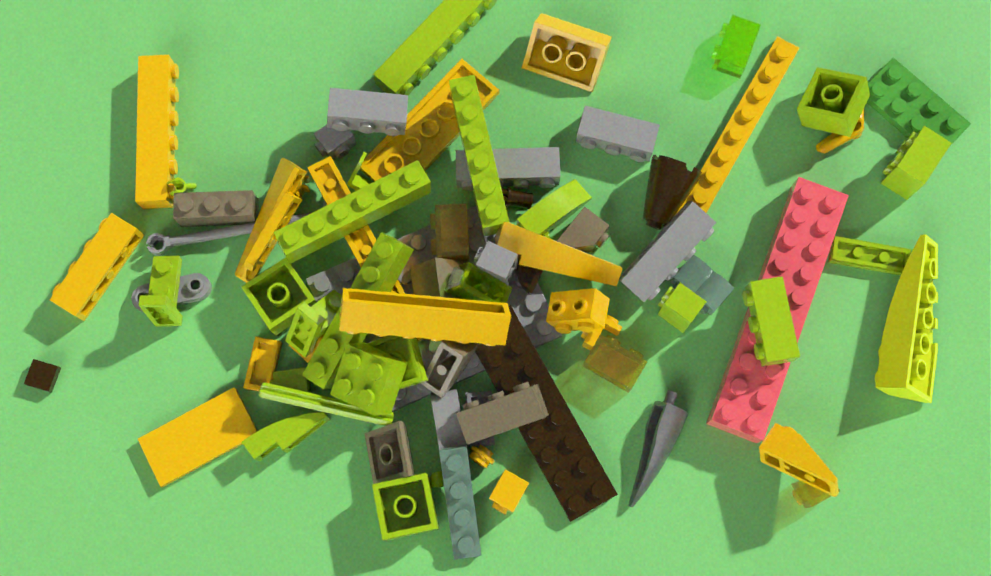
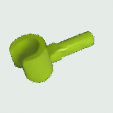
M179 177L167 182V184L172 183L176 187V190L170 192L171 196H174V193H182L187 189H196L197 187L196 183H185Z
M442 471L434 472L430 476L431 488L444 487Z

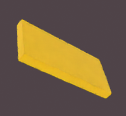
M233 387L138 438V441L160 487H164L242 445L241 442L258 430L239 392Z

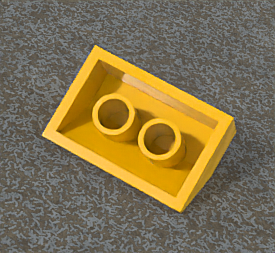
M541 13L534 22L522 69L593 92L612 36Z

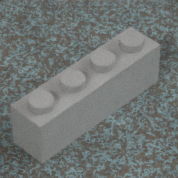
M559 147L492 149L501 188L503 186H514L515 189H526L533 185H539L541 188H552L555 185H559ZM456 150L457 188L472 191L473 188L464 150Z
M688 201L621 274L619 281L641 301L645 302L647 299L651 301L660 292V284L665 279L669 281L678 272L676 267L682 260L687 261L696 252L694 247L700 240L704 242L713 234L714 229L712 227L716 222L693 201Z

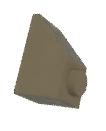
M584 207L557 242L585 253L592 252L596 246L601 248L609 238L607 232L610 225Z
M442 340L426 370L428 381L420 384L443 398L467 367L477 345L473 342L461 344L456 341Z

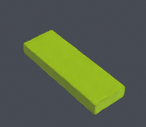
M835 236L829 251L828 263L901 275L912 249Z

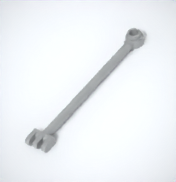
M313 212L293 215L288 225ZM255 222L173 237L155 233L148 237L146 243L149 246L147 248L152 254L160 256L176 246L250 234ZM162 242L163 247L160 250H156L154 248L156 244Z

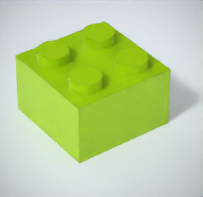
M817 67L797 107L801 125L851 137L870 97L867 77Z
M926 126L918 133L913 131L907 140H904L899 146L893 161L891 160L882 173L886 176L881 184L908 200L925 185L952 143Z
M286 257L241 286L269 330L275 336L291 326L296 310L300 305L305 302L312 307L317 303Z
M347 343L330 395L374 416L389 414L392 412L408 362L366 343Z
M427 473L372 484L382 540L387 541L439 529L430 479Z

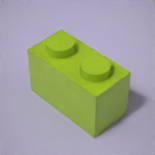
M679 283L675 289L670 286L658 304L661 310L657 315L684 333L707 301L682 283Z

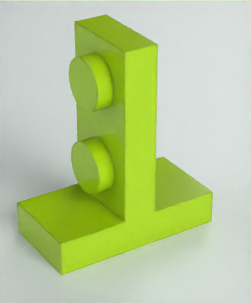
M153 256L148 295H140L138 306L156 327L182 326L183 316L176 308L182 267L180 256Z
M334 289L312 307L305 302L300 305L296 310L285 341L306 358L312 353L317 339L326 333L341 305L342 295Z

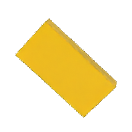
M255 336L243 386L244 389L259 392L262 383H270V380H273V372L277 370L282 341Z

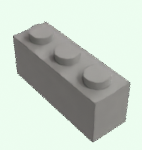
M330 88L327 128H333L337 131L358 130L366 134L379 132L389 136L405 135L408 95Z
M585 106L576 143L587 149H603L610 155L618 156L622 154L630 156L632 160L637 162H644L645 160L650 162L660 125Z

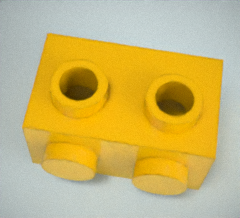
M596 288L551 292L546 322L553 326L557 332L563 334H570L571 331L577 330L593 332L594 329H605L610 299Z

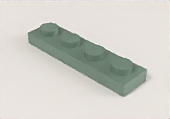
M467 445L439 449L454 560L481 556Z

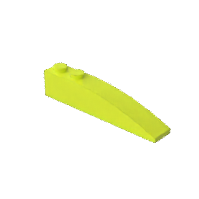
M926 234L920 235L897 283L888 310L882 342L878 350L879 364L878 371L875 373V388L890 396L932 403L938 354V343H933V329H938V318L933 317V303H938V292H936L935 285L933 284V279L938 278V244Z

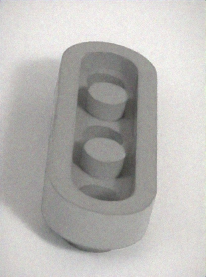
M200 273L180 276L177 306L206 299L212 290L210 280ZM195 282H200V287L196 290H193V284ZM150 284L141 285L132 293V304L141 312L143 310L138 306L140 295L148 294Z

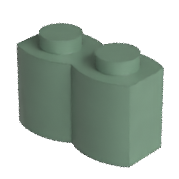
M695 255L683 265L671 280L674 289L679 283H682L707 301L700 310L702 314L708 313L712 315L734 289L726 279L714 272L704 261Z

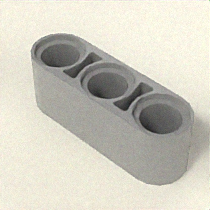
M457 389L449 390L443 398L435 393L430 394L439 449L467 445L456 413L461 411Z

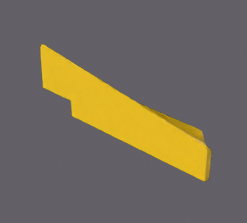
M281 158L235 271V276L246 283L259 274L275 247L277 239L274 232L288 225L302 202V199L294 194L307 171L286 158Z
M503 222L495 235L496 245L518 254L519 265L617 286L622 272L621 266L509 222Z

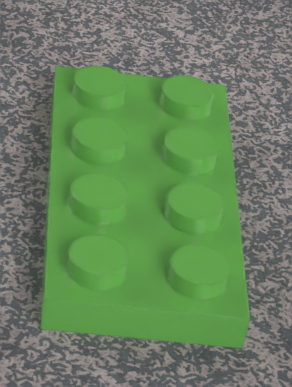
M892 58L868 83L870 97L867 104L907 138L913 131L918 133L926 126L953 144L971 125L968 120L895 58Z

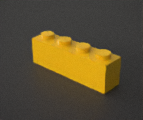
M113 213L108 218L102 220L98 228L99 231L93 239H90L85 244L82 255L70 265L67 276L61 283L55 286L50 301L83 321L89 316L145 236L136 227Z

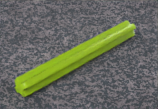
M265 382L262 383L259 391L261 398L383 426L392 424L394 417L393 412L374 416L339 399Z

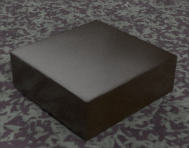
M33 359L24 385L52 393L61 367Z

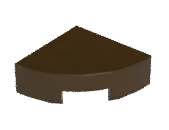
M518 262L517 278L519 284L528 294L532 295L543 274V270L519 265Z

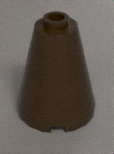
M653 155L643 212V219L647 220V226L661 230L662 226L665 227L699 181L702 175L700 170L694 167L691 172L687 170V164L663 155H659V157Z

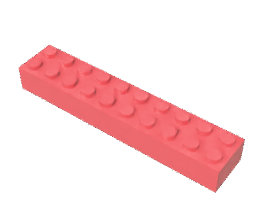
M798 177L791 186L758 280L783 276L797 343L849 196ZM748 306L706 424L757 444L765 438L791 362L761 366V361L756 359L754 353L756 338L755 333H751L749 329L748 318L751 317Z

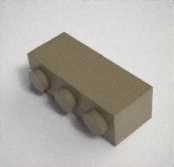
M253 190L174 193L173 219L181 227L241 225L256 222L259 214V199Z
M528 382L514 386V393L504 395V392L500 391L487 396L489 401L483 404H479L478 400L464 404V410L456 413L467 445L548 416L549 414L538 384L530 386Z

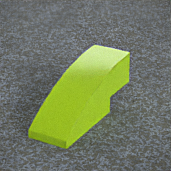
M574 179L542 199L517 218L516 225L544 236L550 230L556 229L589 202L592 197Z
M324 412L289 417L255 432L241 443L251 456L260 462L279 446L288 453L328 422L330 418Z

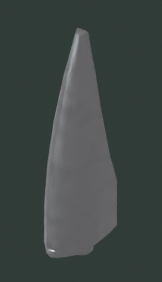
M667 390L663 402H654L648 418L640 465L628 505L632 508L660 472L687 418L688 413L674 406L678 394L673 391Z

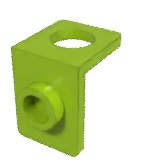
M363 152L346 184L355 189V191L373 183L357 174L367 155L365 152Z

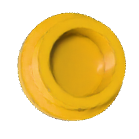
M481 444L478 448L475 446L471 447L470 459L487 469L489 464L493 465L495 461L491 458L493 453Z

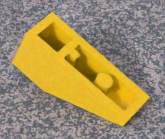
M775 423L759 446L761 462L836 497L838 495V479L796 430Z

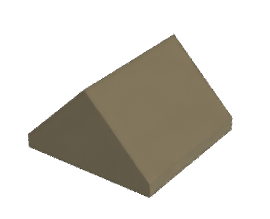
M433 258L410 268L414 295L468 300L463 261Z
M403 421L364 433L373 484L415 475L406 425Z

